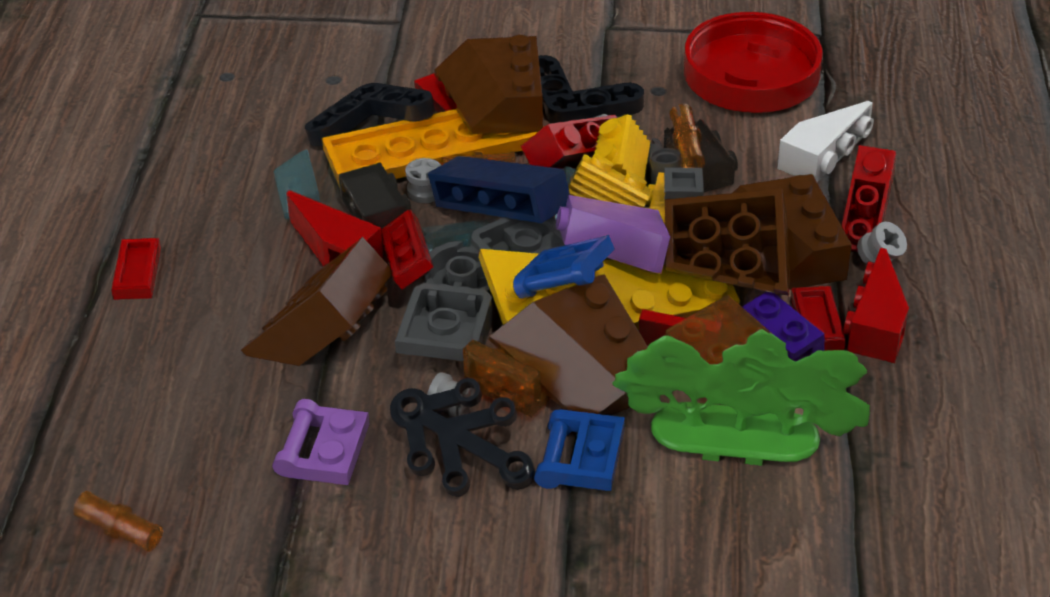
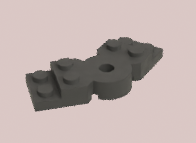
M503 217L474 230L471 236L470 247L463 246L462 241H453L442 244L429 252L434 267L423 275V284L413 289L395 339L396 353L476 363L480 347H485L493 321L492 306L495 304L478 258L480 249L540 254L544 250L564 246L561 232L556 230V220L551 217L543 223Z

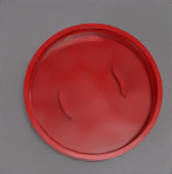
M763 12L724 14L701 23L687 37L684 52V77L692 91L716 106L749 113L779 111L803 102L818 87L823 55L822 46L818 38L808 28L783 16Z

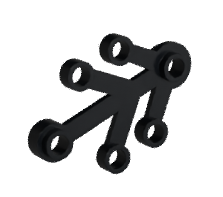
M464 378L456 384L455 389L427 395L420 389L409 388L399 392L393 398L390 404L391 417L396 425L407 431L410 452L407 456L408 466L417 476H426L435 467V459L426 446L424 427L438 434L445 466L442 483L447 493L451 496H462L470 488V479L463 469L459 447L498 468L503 482L509 488L516 490L524 489L533 482L536 472L530 456L522 451L507 453L470 432L494 425L506 427L513 424L517 418V410L511 399L500 397L492 402L490 408L448 419L436 413L437 411L460 404L465 407L477 405L482 399V391L478 382L472 378ZM465 389H475V393L472 396H461ZM417 403L416 409L412 412L404 411L405 406L408 404ZM502 407L511 409L510 413L505 417L496 415L497 411ZM418 457H428V461L424 466H414L415 460ZM519 461L523 463V467L517 472L508 470L510 464ZM456 476L463 477V482L460 486H449L452 478Z

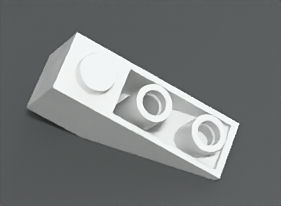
M862 102L796 124L780 139L777 169L793 176L813 174L817 182L826 173L830 174L835 168L836 163L844 155L848 156L854 146L862 138H866L870 134L874 124V119L871 118L873 102Z

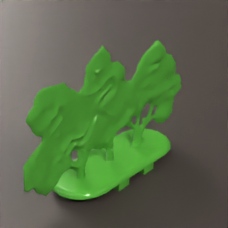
M763 329L749 336L746 344H736L722 352L723 362L719 364L707 363L691 345L664 335L650 343L646 350L637 351L633 356L627 358V370L615 374V380L612 382L614 387L627 393L628 405L637 413H655L651 422V431L660 444L668 449L680 452L703 454L702 460L719 461L720 456L746 458L745 464L762 466L763 460L797 462L809 458L818 450L821 440L819 431L814 424L818 425L828 434L842 436L845 433L851 432L856 426H867L870 415V405L846 391V388L856 385L867 374V369L858 362L856 355L846 350H817L812 355L795 362L788 357L786 343ZM673 391H683L689 396L691 402H678L672 394ZM660 395L668 397L670 403L661 402L659 399ZM706 397L707 401L705 403H697V399ZM802 408L804 410L803 415L794 413L795 409Z

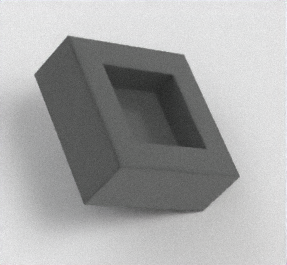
M664 167V203L665 199L703 196L702 168Z

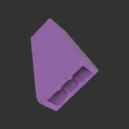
M568 195L566 207L560 206L558 210L556 230H560L565 245L609 235L615 250L607 258L654 273H662L670 235L658 210Z

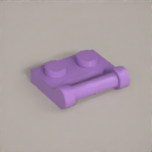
M309 399L299 400L293 410V425L283 450L279 451L275 456L272 465L273 470L280 476L349 485L370 424L368 412L321 407ZM309 427H320L309 459L299 458Z

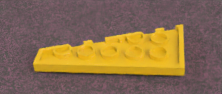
M480 249L478 258L503 325L532 302L576 284L571 283L537 291L535 296L521 299L514 291V278L538 253ZM605 259L603 261L604 266L595 271V277L605 274L638 330L642 309L695 319L737 310L740 303L733 284L668 272L666 264L663 265L662 273L660 274L616 260Z

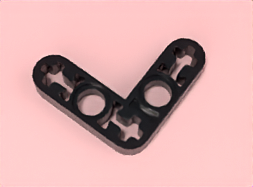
M539 56L543 112L550 123L593 118L602 114L621 117L642 111L644 107V89L640 85L629 82L573 91L559 61L552 56ZM591 103H600L601 105H590V104H591Z
M368 83L356 88L314 117L305 125V130L312 146H323L322 138L347 133L371 115L407 121H420L431 117L436 112V107L430 91L382 83Z

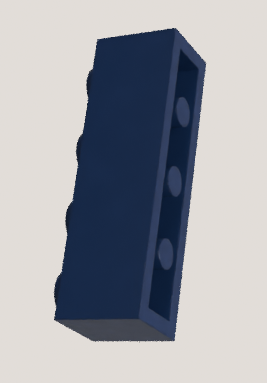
M457 156L428 173L436 207L529 222L543 223L558 214L560 206L566 207L567 198L570 195L565 170L558 168Z

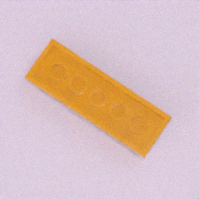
M457 109L435 113L431 117L420 121L403 120L322 138V144L340 190L344 191L406 177V166L411 161L419 158H431L443 165L457 156L487 159L523 151L520 146L539 131L471 134Z

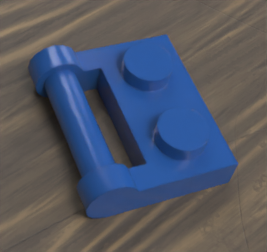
M601 236L542 251L515 276L513 288L516 295L524 299L533 297L537 291L571 283L579 286L592 283L595 278V271L604 266L603 261L615 250L610 236Z
M563 409L554 410L550 414L547 425L550 434L543 462L537 465L534 476L537 485L546 489L555 488L560 484L611 491L625 429V417ZM571 432H578L571 464L560 463L566 435H569Z

